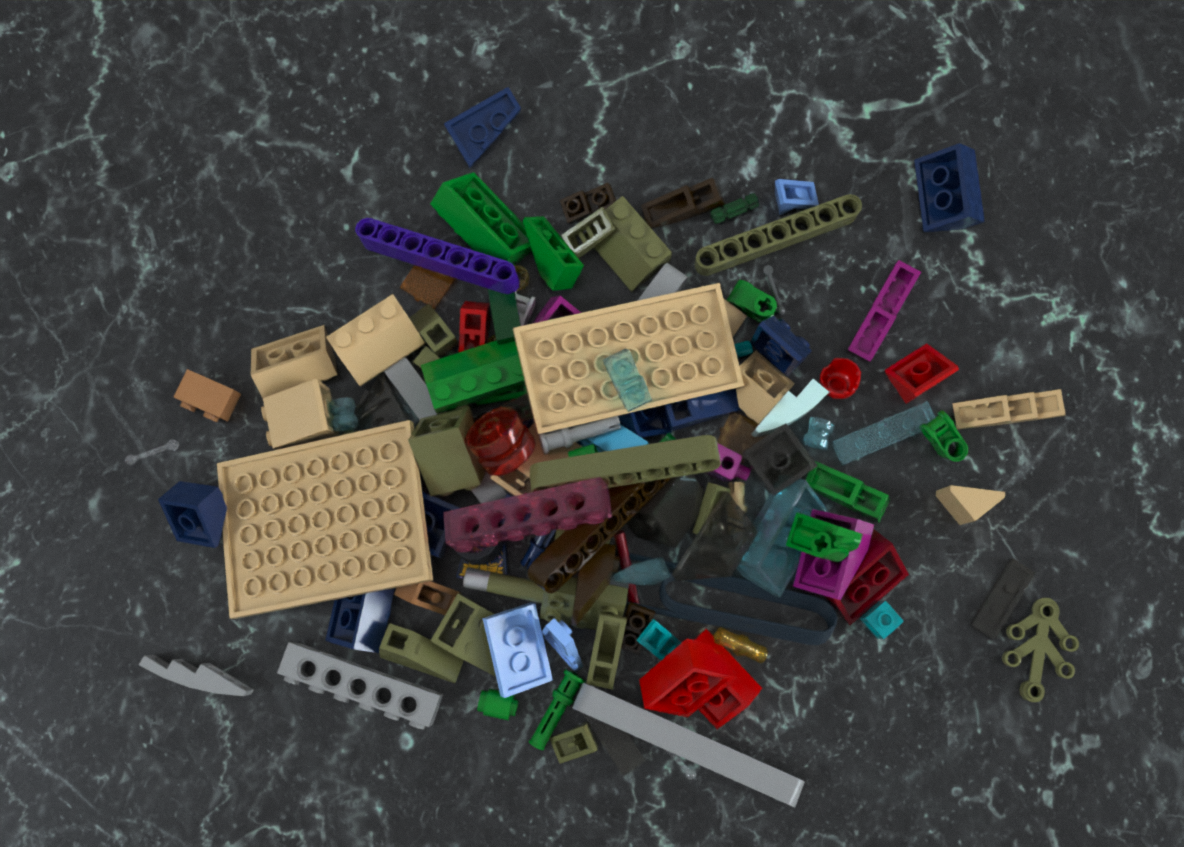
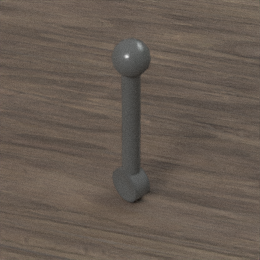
M767 265L763 269V274L767 276L773 297L777 302L776 314L782 316L786 311L781 305L772 277L773 267Z

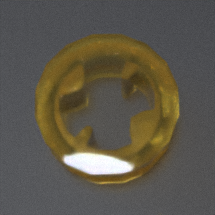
M514 265L516 272H520L522 277L525 276L524 279H520V285L517 289L523 290L529 284L528 271L523 266Z

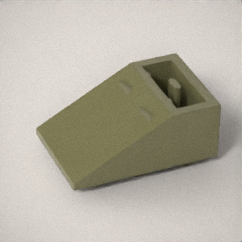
M458 593L430 641L496 677L482 619L496 613L467 596Z

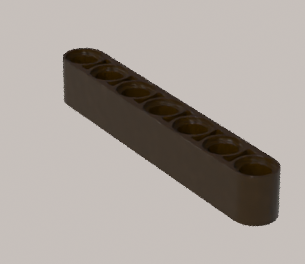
M671 478L611 487L606 490L532 562L528 569V578L547 593L552 594L558 591Z

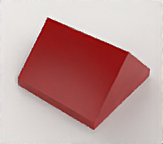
M926 343L884 371L907 404L954 374L959 368L958 365Z

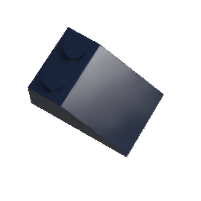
M772 316L758 325L750 343L771 364L788 377L808 357L812 350L809 348V343L803 337H796L790 331L791 328L787 322Z

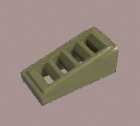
M601 207L561 236L577 258H580L616 229L605 209ZM600 217L606 226L603 230L597 221ZM592 224L595 226L598 234L596 235L593 233L590 227ZM585 230L587 231L588 235L590 236V239H589V240H587V238L585 237V235H584V233H583ZM578 236L580 237V239H581L582 242H583V244H581V245L579 244V242H578L577 239H576V237H578Z

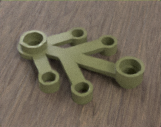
M1050 598L1036 600L1032 605V614L1017 624L1009 625L1006 629V634L1010 639L1021 640L1025 636V631L1037 624L1036 635L1015 649L1005 651L1002 655V661L1006 666L1017 667L1021 663V658L1033 651L1029 680L1024 681L1019 689L1021 697L1029 702H1039L1044 697L1045 690L1041 684L1045 654L1055 666V672L1060 678L1069 679L1075 674L1074 666L1064 661L1048 638L1050 627L1059 638V645L1062 650L1074 652L1079 647L1078 639L1075 636L1069 635L1058 620L1060 614L1059 606ZM1045 606H1047L1050 609V614L1048 616H1045L1043 614V608ZM1014 627H1017L1019 629V635L1017 637H1014L1012 634V629ZM1067 639H1071L1073 642L1071 648H1067L1065 644ZM1010 654L1015 656V662L1012 664L1008 662ZM1064 665L1069 669L1067 675H1063L1061 671ZM1035 686L1038 689V693L1033 697L1030 690Z

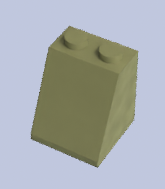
M470 406L421 418L408 441L430 496L439 494L447 496L456 490L464 488L465 490H472L478 487L485 475V468Z

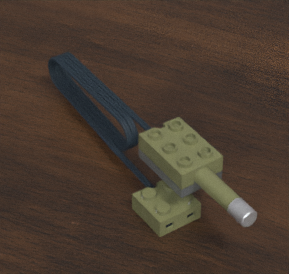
M560 512L555 540L580 516ZM629 553V557L632 560L677 569L664 576L659 589L660 599L669 610L637 604L656 611L655 614L808 645L825 643L831 637L836 627L838 618L835 609L825 599L817 596ZM470 567L465 571L463 586L465 588L542 603L540 619L550 622L555 618L557 622L562 620L566 624L571 625L578 571L558 591L552 594L544 591L530 579ZM612 575L607 588L577 626H573L579 629L597 630L600 612L623 617L625 607L628 608L630 602L626 601L630 579ZM683 580L809 610L822 616L828 625V629L823 631L810 630L679 603L668 596L665 586L671 581Z

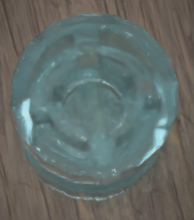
M339 398L329 403L330 413L334 417L332 420L333 430L347 431L359 426L358 417L354 414L356 405L353 398Z
M810 417L807 424L809 430L808 433L804 434L802 443L815 449L827 450L829 445L828 436L833 433L835 425L822 418Z

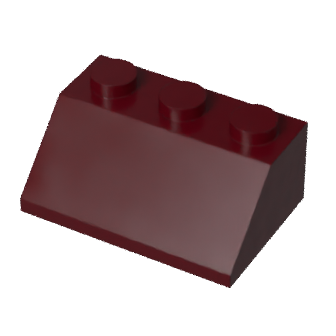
M873 529L868 552L842 599L824 597L845 622L851 626L906 578L909 573L893 543Z

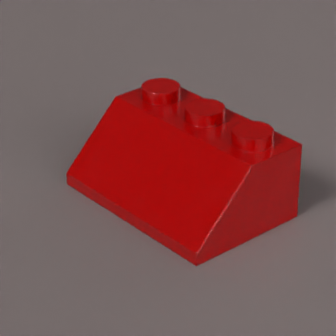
M705 629L694 640L709 644L737 676L736 680L698 709L718 730L747 708L762 690V687L720 642Z
M686 639L639 679L644 709L688 718L736 680L737 676L709 644L698 642L694 639Z

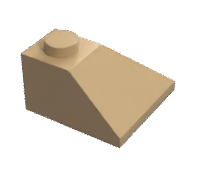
M755 351L740 365L744 386L736 388L739 407L749 418L759 424L795 383L759 352Z

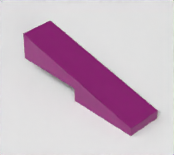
M900 260L896 261L847 350L871 362L921 274L919 270Z

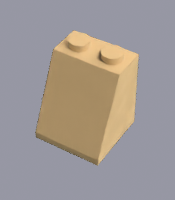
M319 379L302 383L263 398L264 406L261 407L264 421L268 422L269 427L266 437L269 446H272L275 450L340 436L330 388Z

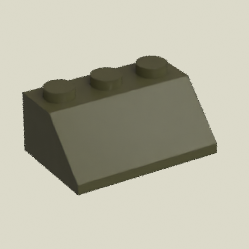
M622 196L605 209L616 230L597 244L594 249L632 293L660 271L666 263L671 262L672 252ZM600 217L597 221L603 230L606 226ZM592 224L591 229L593 233L596 235L598 234L595 226ZM586 232L584 235L589 240L590 236Z

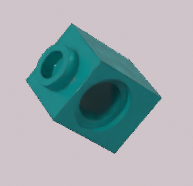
M878 601L859 618L877 639H885L904 622L887 601Z

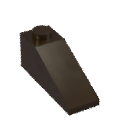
M605 544L578 570L571 625L577 626L610 584L612 573L618 572L620 557L615 556L616 545Z

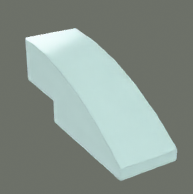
M814 379L809 382L797 398L788 391L751 435L756 438L789 426L811 411L829 391Z

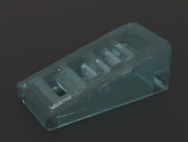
M659 557L633 564L614 574L615 576L613 577L615 582L653 586L669 578L670 572L664 559Z

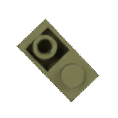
M429 303L409 317L416 330L439 358L459 344L454 334Z

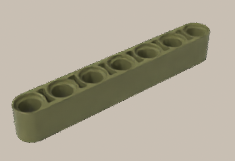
M852 194L845 195L705 246L697 252L694 263L695 270L700 275L709 276L854 222L862 209L861 200ZM843 206L851 207L854 213L845 212ZM819 215H827L830 218V222L822 221ZM803 223L807 230L801 231L796 228L795 224ZM775 231L780 232L783 235V239H775L771 233ZM756 240L760 247L752 248L749 246L748 241ZM733 249L737 255L729 257L724 253V250ZM708 257L713 261V264L709 266L703 265L700 259Z
M702 435L538 462L529 468L531 494L536 498H549L714 471L721 465L717 439L711 435Z

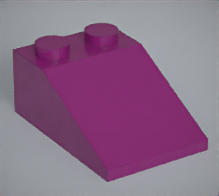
M812 509L811 517L862 533L863 536L859 547L851 552L849 551L847 557L839 562H833L801 552L793 587L841 600L868 552L874 524Z

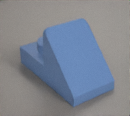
M777 179L775 181V196L780 215L794 208L809 209L819 205L814 182Z

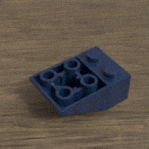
M736 388L662 405L671 432L742 411L738 404Z

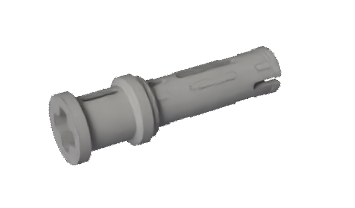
M618 416L538 434L543 453L546 455L549 454L550 450L564 446L565 448H570L574 442L619 430L621 426L619 425Z

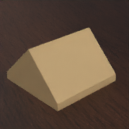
M950 485L937 490L936 497L958 524L962 525L979 519L1005 498V492Z

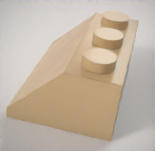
M393 294L326 337L359 386H362L425 345L424 340Z
M324 325L251 349V377L262 398L314 379L327 381L337 375L336 359L331 344L326 338L328 334Z

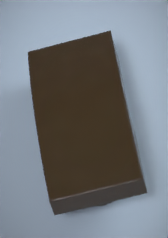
M607 182L587 192L582 190L561 199L560 203L567 223L571 224L584 220L601 207L607 209L616 201L611 184Z
M630 602L625 614L627 622L621 646L622 649L640 655L643 645L636 640L653 620L656 611Z

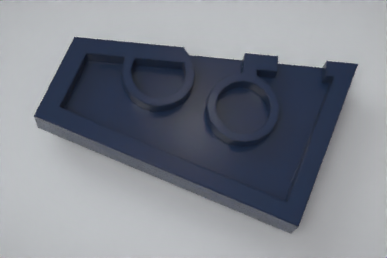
M509 87L444 123L446 130L469 168L474 165L520 113L521 107Z

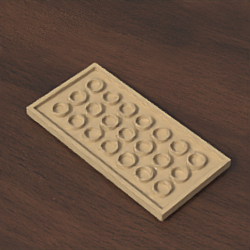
M720 283L512 329L537 435L744 386Z

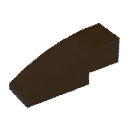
M712 177L691 187L685 185L642 204L641 208L648 226L653 229L709 212L725 205L717 181Z

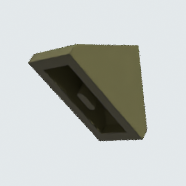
M587 721L549 738L560 764L598 750V745Z

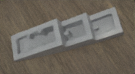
M144 655L139 663V666L158 676L189 688L215 694L236 696L251 695L254 689L211 663L201 664L197 668L183 659H174L169 664L156 655Z

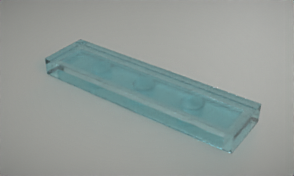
M928 401L836 439L831 443L843 466L921 433L919 426L922 423L927 424L933 420L935 415Z

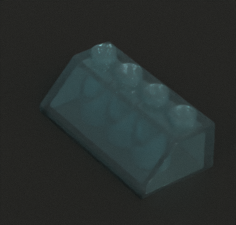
M780 476L730 561L743 577L779 598L797 569L802 552L786 546L796 512L811 516L812 509L829 512L806 480Z

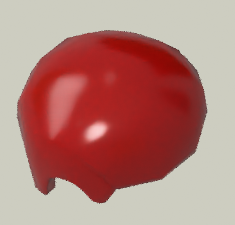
M834 358L828 366L822 369L819 384L829 391L827 395L831 398L846 399L858 389L861 381V371L858 365L848 358Z

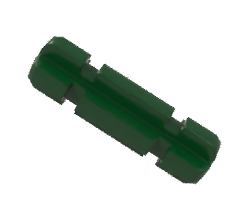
M751 193L745 196L744 200L739 198L723 205L722 209L720 207L711 211L712 220L715 224L724 222L725 218L731 219L747 212L748 208L749 210L755 209L759 206L758 197L755 193Z

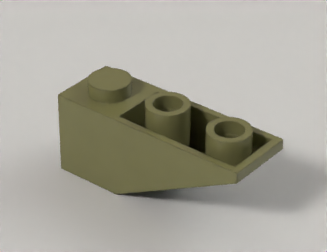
M389 623L379 647L380 658L452 683H456L464 662L463 659L431 642L430 639Z

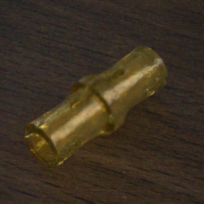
M720 627L714 635V643L729 648L737 656L743 655L758 663H763L768 655L767 647L749 640V637L743 634L737 635Z

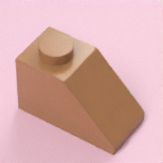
M434 581L397 587L394 595L412 604L446 615L455 597L460 592Z

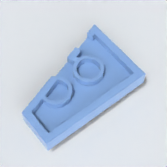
M554 618L545 626L542 635L569 667L577 673L584 666L574 640L570 636L572 631L562 620L557 622Z

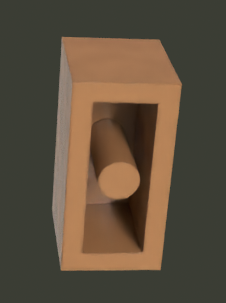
M187 369L174 398L182 401L180 406L187 410L195 412L196 408L204 411V417L212 421L218 422L220 418L228 422L241 394L234 389Z

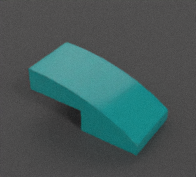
M654 619L636 640L660 660H663L666 655L670 654L681 644V641Z

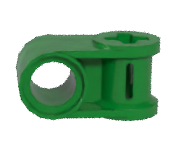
M744 280L737 281L727 298L729 303L759 323L774 316L777 308V302L771 295L764 293ZM768 307V310H765V312L760 311V308Z
M943 410L937 413L938 416L927 424L922 423L919 426L923 435L932 444L940 457L959 462L967 456V443L956 429L952 419ZM954 442L955 451L949 455V445Z

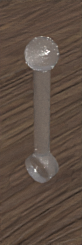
M173 439L169 440L166 445L135 456L128 455L125 458V462L128 465H133L136 460L167 449L176 450L179 443Z
M665 750L686 772L688 779H695L696 771L694 769H689L676 754Z

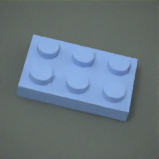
M530 602L482 618L501 697L506 698L553 681L535 603Z

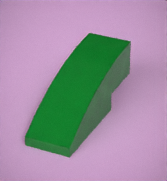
M817 461L814 462L804 482L805 486L877 523L880 522L890 502L888 494L865 485L863 481Z

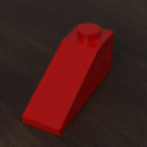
M465 301L460 308L459 352L488 343L490 303Z

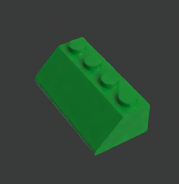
M474 172L442 183L430 205L462 237L472 250L509 261L514 267L532 251L524 224Z
M493 341L421 365L436 414L526 386L515 341L498 345L497 341Z

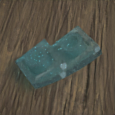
M626 348L603 359L610 379L628 412L652 401L644 378L639 374L630 350Z

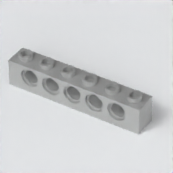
M288 642L277 674L285 676L283 680L295 685H299L300 682L306 683L311 691L324 694V691L334 693V699L349 703L350 699L359 702L358 707L374 712L375 708L385 711L384 716L399 721L400 717L410 720L409 725L418 729H424L425 726L430 727L433 725L443 697V693L298 642ZM309 661L313 662L316 667L315 673L312 676H309L305 671V665ZM333 670L338 671L341 676V680L337 685L330 681V673ZM357 679H362L366 684V689L362 694L355 690L354 685ZM383 687L391 692V699L388 703L383 702L379 697V692ZM408 696L416 700L417 706L414 711H408L404 706V701Z

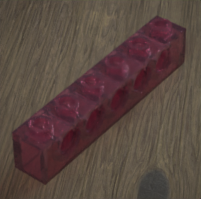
M601 477L444 512L446 544L457 552H469L476 546L492 547L498 545L499 541H520L527 535L542 536L549 534L550 530L559 528L571 530L576 528L578 524L601 523L604 519L612 517L608 485ZM585 501L581 509L575 510L579 502ZM554 507H558L557 512L549 516L550 511ZM531 513V517L523 522L525 515ZM505 518L504 524L498 527L500 520ZM479 524L478 530L472 533L473 528Z

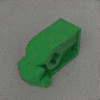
M796 512L786 546L815 557L839 562L847 557L849 551L851 552L859 547L863 534Z

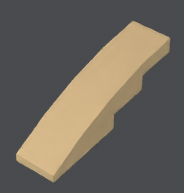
M1061 389L1011 396L1002 395L952 403L957 429L1011 424L1066 415Z

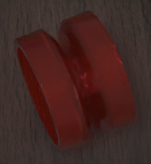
M500 407L484 414L471 426L465 437L468 449L478 458L485 471L493 476L505 475L519 468L531 456L536 445L535 437L523 424V420L518 413L511 407Z

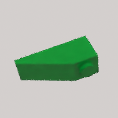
M544 216L524 217L523 224L539 274L552 291L572 289L584 265Z

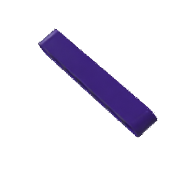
M364 218L356 224L355 230L363 246L370 251L503 294H511L519 288L520 282L514 265L509 261L372 218Z

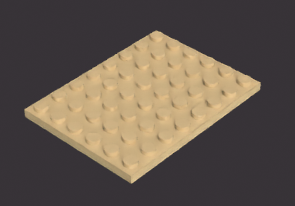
M407 420L217 463L219 489L227 506L222 532L230 619L433 581L420 471L408 441L414 431V423Z

